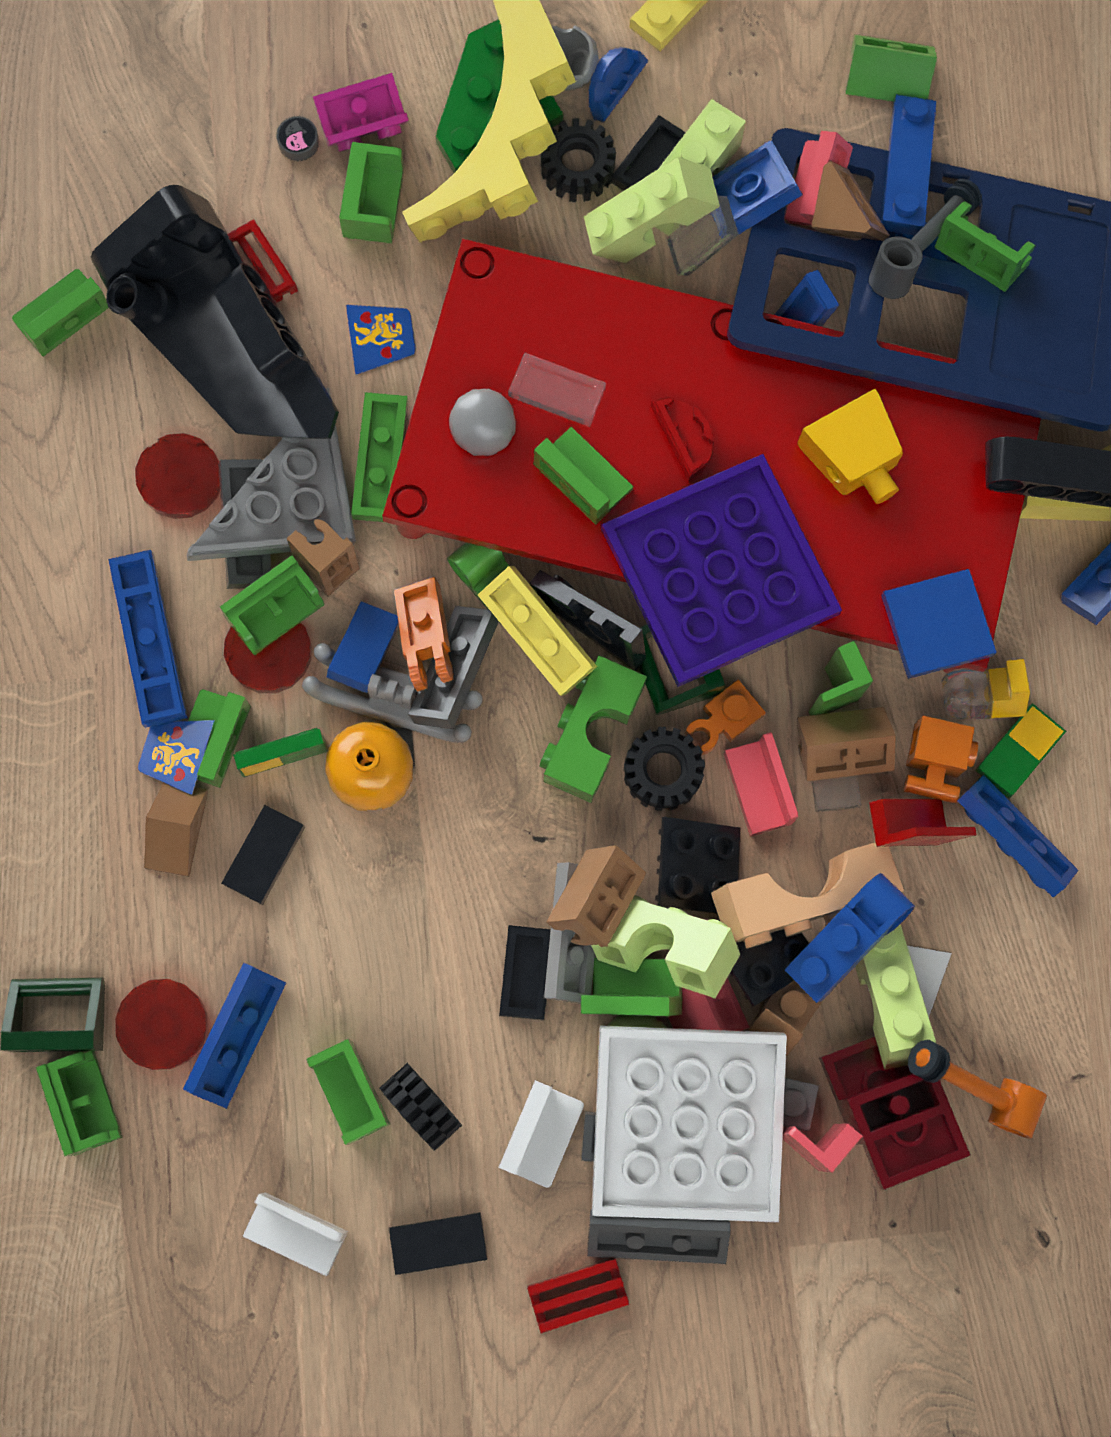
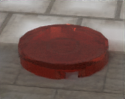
M167 434L159 438L158 442L154 443L150 448L148 446L141 453L135 468L136 486L144 502L157 514L172 519L191 518L206 511L217 499L220 491L219 461L214 451L202 439L189 434Z
M300 622L254 656L235 630L230 627L224 641V658L230 673L243 687L257 693L276 694L292 688L305 676L311 663L312 643L305 626Z
M170 979L149 980L133 988L122 1000L115 1018L116 1038L123 1053L135 1064L151 1070L175 1069L189 1062L202 1048L208 1025L207 1011L201 998L187 985Z

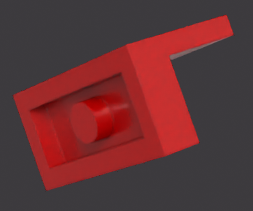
M879 799L869 802L876 847L936 846L977 835L975 827H947L942 800Z

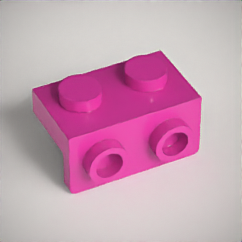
M393 73L313 96L327 146L337 145L339 152L351 149L352 142L362 143L361 137L377 133L379 140L402 133L400 125L406 124L409 121L407 112L404 113Z

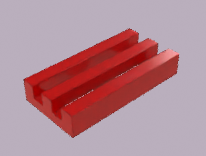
M254 219L228 233L233 243L237 241L255 271L266 284L276 303L284 299L283 295L287 293L292 295L298 291L296 283ZM252 234L283 283L276 286L245 238L246 235Z
M616 1258L527 1286L540 1333L630 1305ZM610 1271L611 1280L541 1302L539 1293ZM614 1289L616 1291L617 1297L546 1320L544 1313L546 1311Z

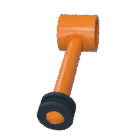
M922 1040L913 1047L908 1058V1066L914 1075L927 1082H936L942 1078L991 1104L993 1108L988 1119L989 1123L1015 1135L1032 1139L1047 1094L1008 1078H1003L1001 1086L998 1088L950 1062V1055L947 1049L931 1040Z

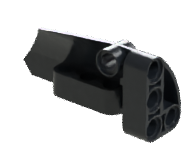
M180 185L166 186L149 198L93 250L91 261L108 290L106 301L110 310L128 318L236 433L266 437L331 439L339 414L338 409L266 284L251 266L244 263L207 199Z

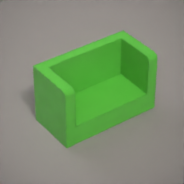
M352 142L339 217L344 238L392 244L404 172L401 148Z
M346 1039L306 1059L309 1067L314 1069L343 1133L341 1137L345 1145H350L390 1125L353 1041Z

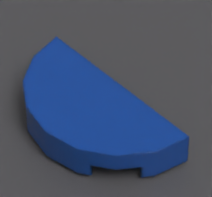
M618 47L609 50L599 60L592 74L589 86V108L593 120L605 122L645 67L648 59L642 52Z

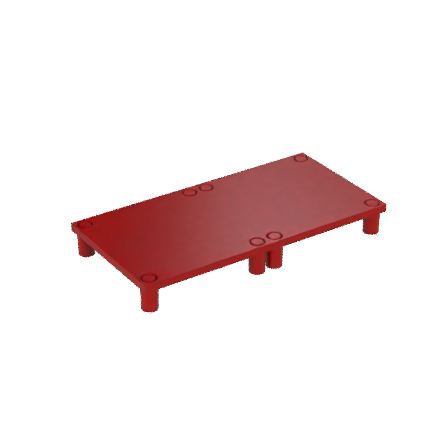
M462 238L382 515L383 522L396 525L399 533L408 539H418L426 533L627 583L601 530L603 523L764 454L842 609L840 615L809 629L899 651L882 600V593L890 589L969 569L992 640H994L1025 495L996 492L986 488L985 443L990 439L998 437H1019L1037 440L1041 418L739 349L732 345L727 337L733 309L732 304ZM763 312V317L768 322L833 337H841L844 333ZM876 340L877 344L885 349L950 364L956 363V359ZM489 388L501 393L511 404L516 419V431L505 449L492 456H474L462 449L454 441L450 431L449 416L459 397L472 389ZM873 389H876L903 452L897 465L888 471L899 491L880 504L874 502L864 485L849 494H841L797 444L803 428ZM674 397V400L684 401L693 407L695 405L700 407L711 421L715 436L711 459L703 472L688 481L651 407L652 400ZM570 427L580 434L633 486V490L596 525L534 465V449L546 438L554 443ZM990 657L944 669L943 671L947 674L969 669L984 672L988 668ZM960 671V672L953 673V674H951V675L958 674V673H961V672H967V671Z

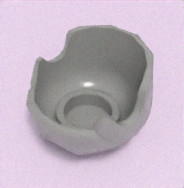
M552 26L576 80L575 83L567 86L564 91L582 88L584 84H588L591 80L592 74L599 62L596 41L577 26H573V29H561L557 26Z
M489 388L472 389L457 399L450 412L449 426L454 441L462 449L474 456H492L505 449L511 442L516 431V419L511 404L501 393Z

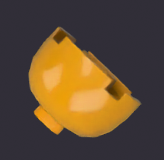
M361 722L347 727L334 738L326 754L325 773L331 790L342 803L358 811L385 809L393 806L406 794L413 780V759L408 744L397 731L381 723Z

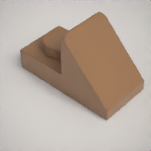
M793 981L767 999L747 1031L785 1033L787 1035V1057L802 1038V1031L822 1002L816 1003L796 981Z

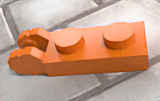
M434 576L394 590L402 652L407 661L416 691L427 689V676L422 661L433 657L436 673L442 683L453 680V669L448 652H451L441 588L437 579Z

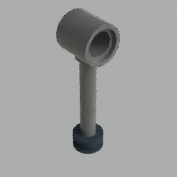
M967 179L957 180L944 194L945 205L911 240L904 237H890L883 241L869 275V284L874 292L888 299H899L908 294L921 264L922 252L938 237L945 218L952 214L963 201L972 205L968 213L965 214L966 216H969L980 205L982 195L976 184Z

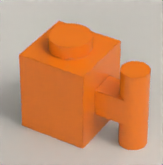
M923 715L914 724L906 766L925 770L924 778L907 775L903 791L956 804L960 794V786L944 783L945 775L958 778L967 770V767L972 768L974 766L978 753V742L972 741L975 727Z

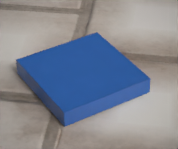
M772 140L713 176L720 207L715 209L713 213L729 241L803 195Z
M969 569L890 589L882 593V600L908 679L993 657L997 653Z

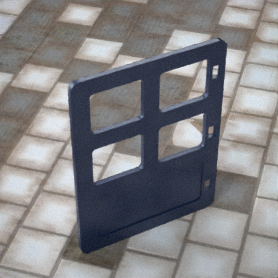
M782 128L774 132L771 140L792 177L795 165L800 163L805 142L808 140L819 141L820 135L790 128ZM848 142L853 147L847 169L851 174L868 177L872 181L869 203L881 221L888 151ZM931 161L928 191L944 195L953 184L942 182L943 177L956 180H970L976 184L982 195V201L979 205L978 228L986 233H992L997 237L996 239L1017 252L1028 241L1036 245L1032 253L1029 254L1032 257L1029 266L1005 292L961 264L922 256L921 264L912 284L958 294L965 299L957 360L953 364L885 349L877 344L876 340L884 297L878 295L871 288L869 275L883 241L866 238L852 240L788 225L784 221L786 206L751 227L727 331L728 340L735 347L1089 430L1104 432L1111 429V201ZM1068 205L1091 210V213L1086 215L1068 211ZM887 231L890 236L886 239L895 237L896 232ZM783 254L851 270L854 273L843 336H828L768 322L764 319V306L777 255Z

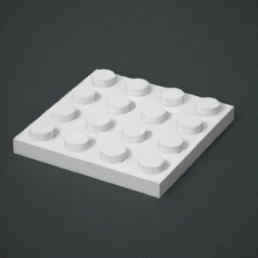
M600 1026L592 1215L779 1222L787 1035L780 1032Z

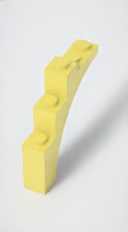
M493 0L502 27L504 48L501 89L492 118L477 146L459 169L431 195L403 211L409 228L420 243L427 239L433 240L441 237L449 228L459 223L478 219L486 210L492 207L500 220L508 216H518L524 213L530 205L538 202L520 160L527 156L539 155L549 145L557 142L539 100L547 96L558 95L567 86L576 82L540 0Z

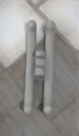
M320 643L314 648V655L319 662L329 667L336 651L331 649L329 645ZM380 666L377 674H372L367 689L370 698L328 686L314 676L306 677L302 683L304 691L317 700L438 739L464 743L470 739L472 734L471 728L467 724L455 725L454 729L414 724L408 714L418 691L414 688L410 675ZM470 691L462 709L475 710L480 707L483 700L482 695L478 691Z

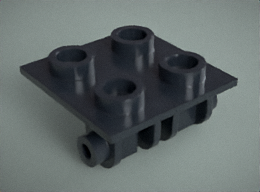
M662 817V827L658 832V835L661 836L660 855L657 856L660 867L656 872L659 875L658 895L655 896L658 906L667 909L675 907L683 910L718 914L711 893L728 883L738 881L741 828Z
M784 929L771 932V941L750 948L745 947L744 941L736 943L740 956L730 975L731 977L734 976L745 994V999H748L753 1007L795 981L785 969L809 944L802 932L787 937Z

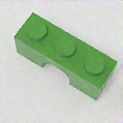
M598 655L595 662L598 667L576 685V689L582 691L575 706L569 703L566 705L557 726L564 730L557 745L553 743L548 744L539 767L546 769L543 782L589 803L593 801L609 766L611 755L594 748L587 739L586 730L592 722L601 718H611L627 725L647 679V676Z

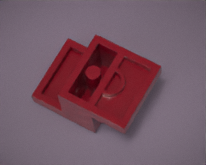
M875 1036L819 1058L844 1123L851 1125L863 1136L856 1145H863L880 1190L888 1189L971 1156L941 1081L927 1082L914 1075L908 1065L884 1070Z

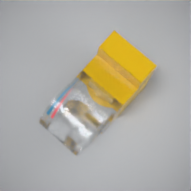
M1024 659L1006 661L1005 668L986 669L984 672L968 668L956 669L948 672L941 680L946 714L952 718H974V720L1026 716L1030 689Z

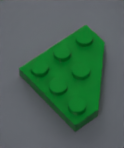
M499 19L468 34L435 135L436 144L453 173L459 169L477 146L492 118L501 89L504 48L502 27ZM547 96L539 100L551 128L559 125L563 121L564 114L554 97Z

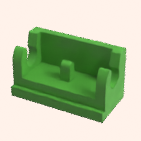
M963 201L952 214L945 218L934 248L1005 292L1029 266L1032 259L1029 254L1032 253L1036 245L1028 241L1018 252L996 239L997 237L992 233H986L968 221L969 217L965 214L968 213L972 205Z
M291 555L225 602L220 608L228 623L255 656L325 604L319 596L316 586Z
M81 1051L36 1067L64 1156H76L123 1138L94 1051L86 1053Z

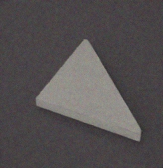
M325 388L328 394L330 395L329 388ZM336 424L331 439L282 438L271 453L263 459L248 477L246 483L236 495L228 501L212 520L209 527L195 544H192L188 549L187 561L291 552L286 538L295 530L304 535L310 544L317 545L323 541L324 534L316 529L313 522L315 519L325 521L343 540L347 537L354 546L356 539Z

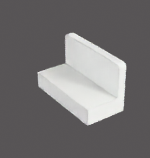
M535 1080L499 1168L546 1188L550 1187L584 1107L583 1102Z
M266 1192L258 1194L255 1201L257 1207L243 1237L327 1276L348 1231Z

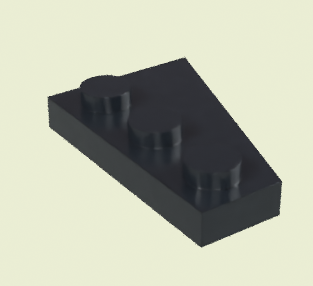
M540 570L530 581L531 587L552 612L632 670L636 671L645 661L646 654L642 629L604 608L594 600L575 591L571 584L559 575L552 577Z

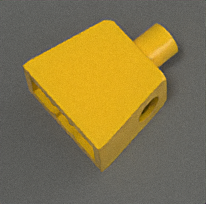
M876 389L803 428L797 443L798 446L841 494H849L864 485L874 502L880 504L899 491L888 471L893 469L899 462L903 454L902 447Z

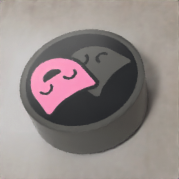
M301 116L290 117L284 120L277 129L278 146L286 158L294 161H303L316 153L319 147L318 132L314 123L309 119Z

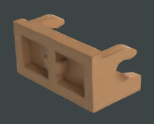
M315 519L313 522L316 529L324 534V539L320 544H310L307 538L296 530L286 539L297 563L307 576L329 597L355 574L360 567L353 543L347 537L343 540L325 521Z
M884 707L797 717V729L802 741V745H798V750L807 781L894 771L896 735Z
M617 845L586 850L546 923L554 930L564 931L568 929L575 932L571 940L574 944L607 947L646 872Z

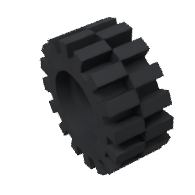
M572 118L571 127H568L564 120L559 123L558 132L552 127L551 129L557 142L549 145L541 153V175L543 180L546 179L547 188L552 191L556 187V196L563 199L565 193H569L570 202H576L577 195L581 194L584 202L591 200V192H594L597 197L603 194V186L609 187L615 169L616 148L613 147L611 135L605 137L606 129L601 125L596 130H593L594 121L589 119L586 120L585 126H579L580 118ZM579 149L589 152L594 159V163L588 170L572 171L564 166L562 158L566 152Z
M658 727L657 731L651 732L650 729L644 732L641 738L637 737L634 740L630 750H628L624 763V781L626 786H629L632 797L634 799L637 797L641 800V805L648 807V805L653 806L657 811H662L663 808L674 810L679 805L688 803L693 795L696 794L703 781L705 759L702 760V750L699 745L695 746L692 743L694 739L689 734L685 737L680 734L681 730L673 728L672 731H667L666 727ZM667 753L678 760L681 766V775L676 782L670 785H659L651 780L647 773V763L656 754Z
M408 1063L379 1088L402 1117L406 1119L410 1126L434 1151L462 1126L455 1115Z

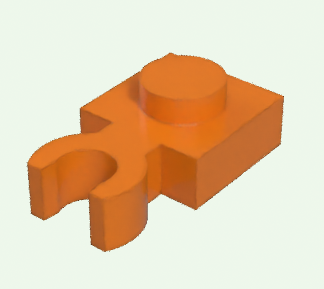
M738 679L704 706L703 710L710 718L707 720L697 719L691 722L685 731V735L689 734L691 736L696 731H704L709 738V741L700 747L702 750L701 755H705L715 748L719 735L723 733L731 743L763 718L766 712Z

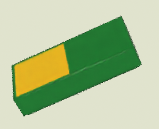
M1032 703L1027 707L1026 716H1020L975 771L981 776L985 775L1009 799L1066 733V730Z
M314 728L235 752L233 756L238 771L243 777H247L326 753L328 749L321 730Z

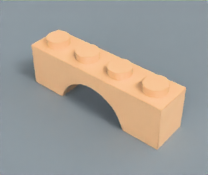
M876 843L847 850L830 859L826 884L817 897L807 898L793 895L781 888L768 873L728 883L713 891L711 895L720 922L731 928L736 943L744 941L745 947L750 948L771 941V932L784 929L786 937L812 929L810 921L823 917L827 925L872 878L880 873L886 876L901 892L904 889L890 848L876 847Z

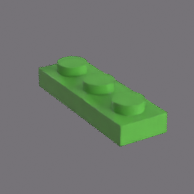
M365 392L351 512L353 520L383 522L382 515L405 438L408 410L407 396Z

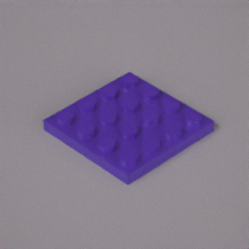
M764 454L602 524L601 530L677 687L836 617L842 611Z

